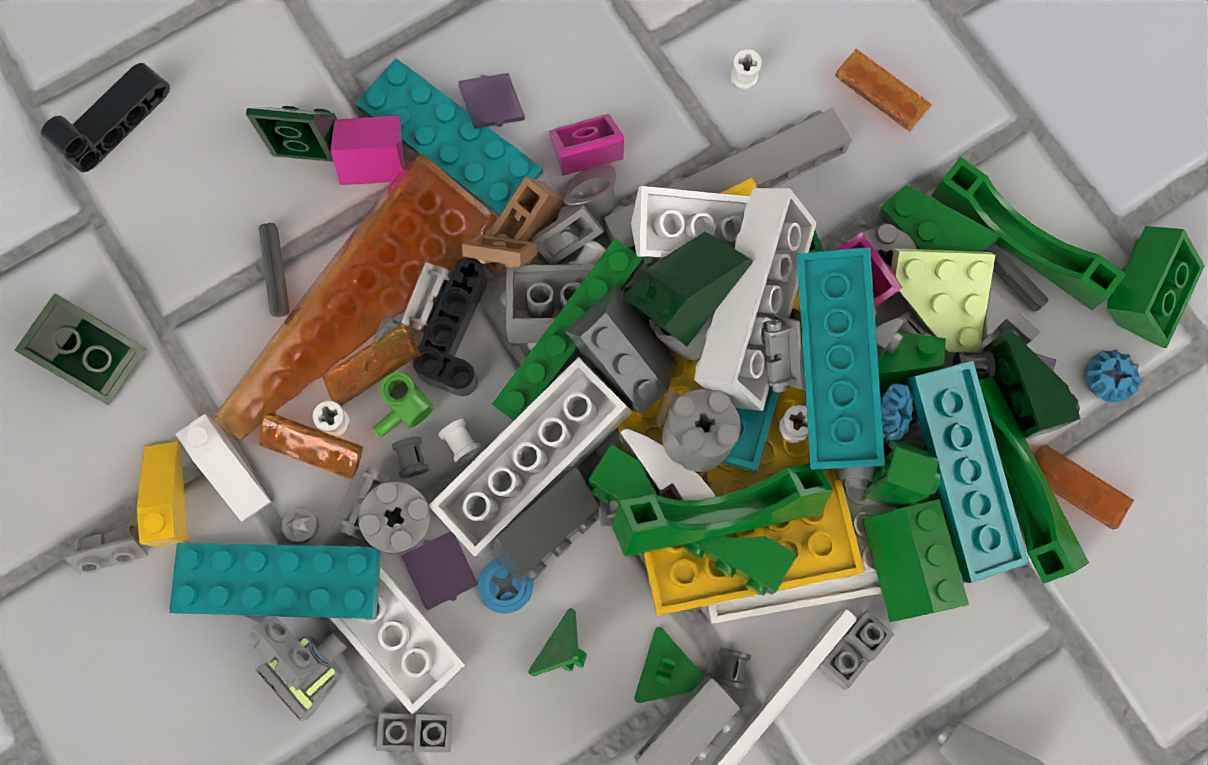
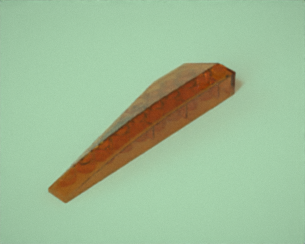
M413 155L301 298L215 414L212 421L242 440L275 414L276 410L286 402L299 395L315 379H319L327 373L334 364L351 354L385 327L386 323L396 315L404 312L425 262L443 267L453 273L457 263L467 258L462 255V244L479 234L484 235L497 217L425 155Z

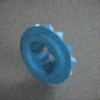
M1117 349L1102 351L1095 355L1087 365V384L1091 391L1104 401H1125L1138 391V384L1142 380L1138 373L1139 365L1133 363L1130 359V354H1122ZM1116 368V373L1125 378H1121L1116 383H1113V377L1103 373Z
M893 384L881 399L883 437L887 440H900L904 433L908 432L909 422L913 420L911 417L914 406H912L913 394L910 393L908 386Z
M495 559L489 562L481 571L478 578V593L482 602L489 609L498 613H512L520 610L530 600L534 586L533 581L527 578L520 584L512 576L511 584L519 593L506 591L504 595H501L500 599H497L500 587L496 584V581L492 580L493 577L505 580L511 573Z

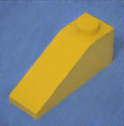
M179 441L144 446L137 501L139 544L155 548L189 542Z

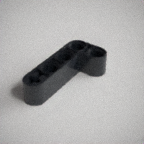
M145 63L135 64L73 124L63 116H54L43 125L41 136L77 170L82 173L88 172L95 168L167 97L170 85Z
M474 258L462 259L455 266L413 359L414 369L421 380L457 396L470 395L474 392L478 383L476 373L471 364L455 357L487 284L484 268ZM476 273L477 278L471 277L472 274ZM465 276L471 277L468 283H466ZM455 301L466 303L463 310L459 312H452L449 308ZM449 330L452 332L449 340L445 342L436 340L439 332ZM433 359L439 362L436 370L432 372H424L422 370L424 363L428 360ZM467 372L470 376L466 383L462 385L453 383V377L457 373Z

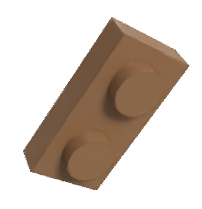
M479 234L462 244L463 257L474 258L484 264L499 262L504 263L505 267L520 268L537 256V243Z

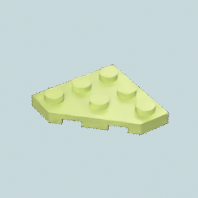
M894 248L891 272L903 287L898 292L908 302L909 307L921 322L928 327L935 337L946 338V351L980 353L996 255L991 252Z

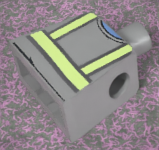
M332 632L320 645L310 636H304L298 640L322 666L319 671L306 677L308 681L299 690H296L293 686L289 688L285 681L276 673L274 668L279 662L277 658L274 662L268 664L266 661L255 669L257 674L299 721L308 720L314 714L344 673L334 660L348 646L335 632Z

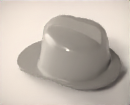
M597 165L576 174L567 186L564 204L570 206L584 205L600 224L602 216L609 213L615 207V168L610 165Z

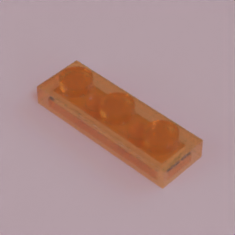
M858 49L852 52L835 74L836 78L909 132H911L932 105Z
M402 323L324 374L322 379L331 401L339 404L341 407L384 379L387 375L421 355L410 328Z
M268 412L262 419L259 446L353 480L361 462L363 446Z
M1041 445L1034 456L1052 491L1110 529H1118L1134 499L1048 445Z

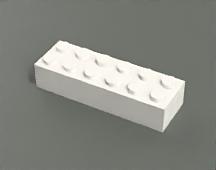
M790 188L752 189L749 202L745 205L740 232L735 238L734 249L749 257L753 263L715 310L711 326L706 332V343L701 359L696 365L694 380L706 390L726 393L735 408L763 411L770 387L768 385L767 362L777 358V355H766L763 330L767 328L768 321L774 320V315L790 318L799 287L797 254L809 252L817 222Z
M578 357L428 506L474 557H487L493 551L496 537L572 468H577L632 411Z

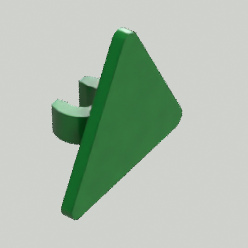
M569 608L535 659L528 671L531 676L534 677L560 667L570 672L573 670L574 664L580 668L584 667L587 654L578 648L576 611Z
M657 628L654 632L634 696V700L637 703L692 692L705 678L701 671L662 628Z

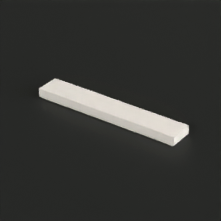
M847 609L839 611L712 765H737L855 623L856 617Z

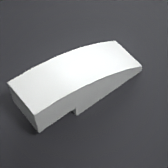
M627 428L621 432V442L632 457L641 461L646 476L658 496L671 489L677 500H701L716 497L695 471L684 468L685 466L676 460L673 461L666 453L664 446Z

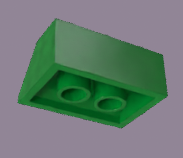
M1145 226L1140 238L1134 244L1133 253L1128 264L1122 269L1126 275L1107 302L1106 309L1118 326L1162 348L1168 347L1205 267L1186 231L1178 228Z
M939 499L862 519L889 623L969 605Z

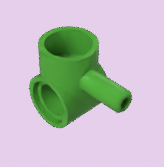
M402 372L391 373L383 379L380 392L382 398L393 411L376 424L373 430L379 437H383L401 421L408 428H413L425 420L434 410L435 406L407 374ZM401 385L408 387L405 397L401 399L392 398L393 390Z

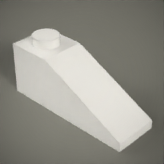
M204 414L175 434L194 463L241 522H245L272 503L217 421Z

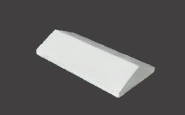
M640 186L631 221L637 257L664 258L705 231L735 248V238L740 232L745 205L749 202L750 197Z
M381 566L376 619L330 618L411 714H414L437 694L466 665Z

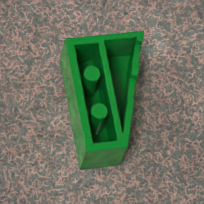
M905 185L884 203L879 212V216L886 224H891L906 233L913 240L917 249L985 252L1001 236L908 185Z
M898 332L903 338L892 354L885 351L878 361L880 392H886L893 384L905 385L910 389L908 378L943 369L946 338Z
M884 438L885 466H877L874 480L866 483L862 497L899 509L911 506L929 497L930 493L934 494L941 478V474L936 472L939 460L919 445L901 439L887 440Z

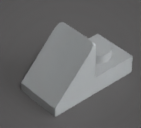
M584 205L565 206L560 208L558 220L534 235L531 242L537 243V250L550 265H555L603 233L604 229Z
M990 287L981 343L997 328L1001 334L1012 330L1026 345L1029 344L1040 331Z

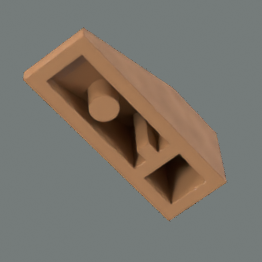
M525 177L488 236L531 242L534 235L553 222L560 208L564 205V197L545 182ZM481 263L496 277H500L507 270L504 263Z

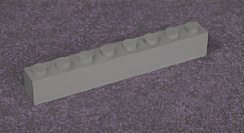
M833 108L825 112L818 110L807 116L804 122L795 126L794 124H788L781 128L777 135L768 139L765 137L759 138L752 142L748 149L739 153L732 151L726 154L721 159V162L712 166L708 164L697 168L691 176L683 180L676 178L668 182L664 188L719 194L752 177L757 188H774L846 153L852 139ZM635 203L625 208L623 206L615 207L603 218L604 232L610 243L616 238L636 253L631 227Z

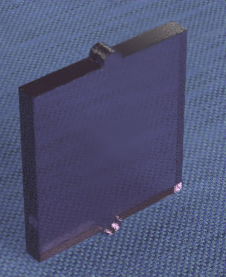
M508 73L492 76L482 74L479 78L458 81V86L474 129L494 125L502 127L506 123L524 121L525 115Z
M452 531L432 541L425 540L424 545L401 556L427 611L448 600L455 601L458 595L478 586L476 577L457 537Z

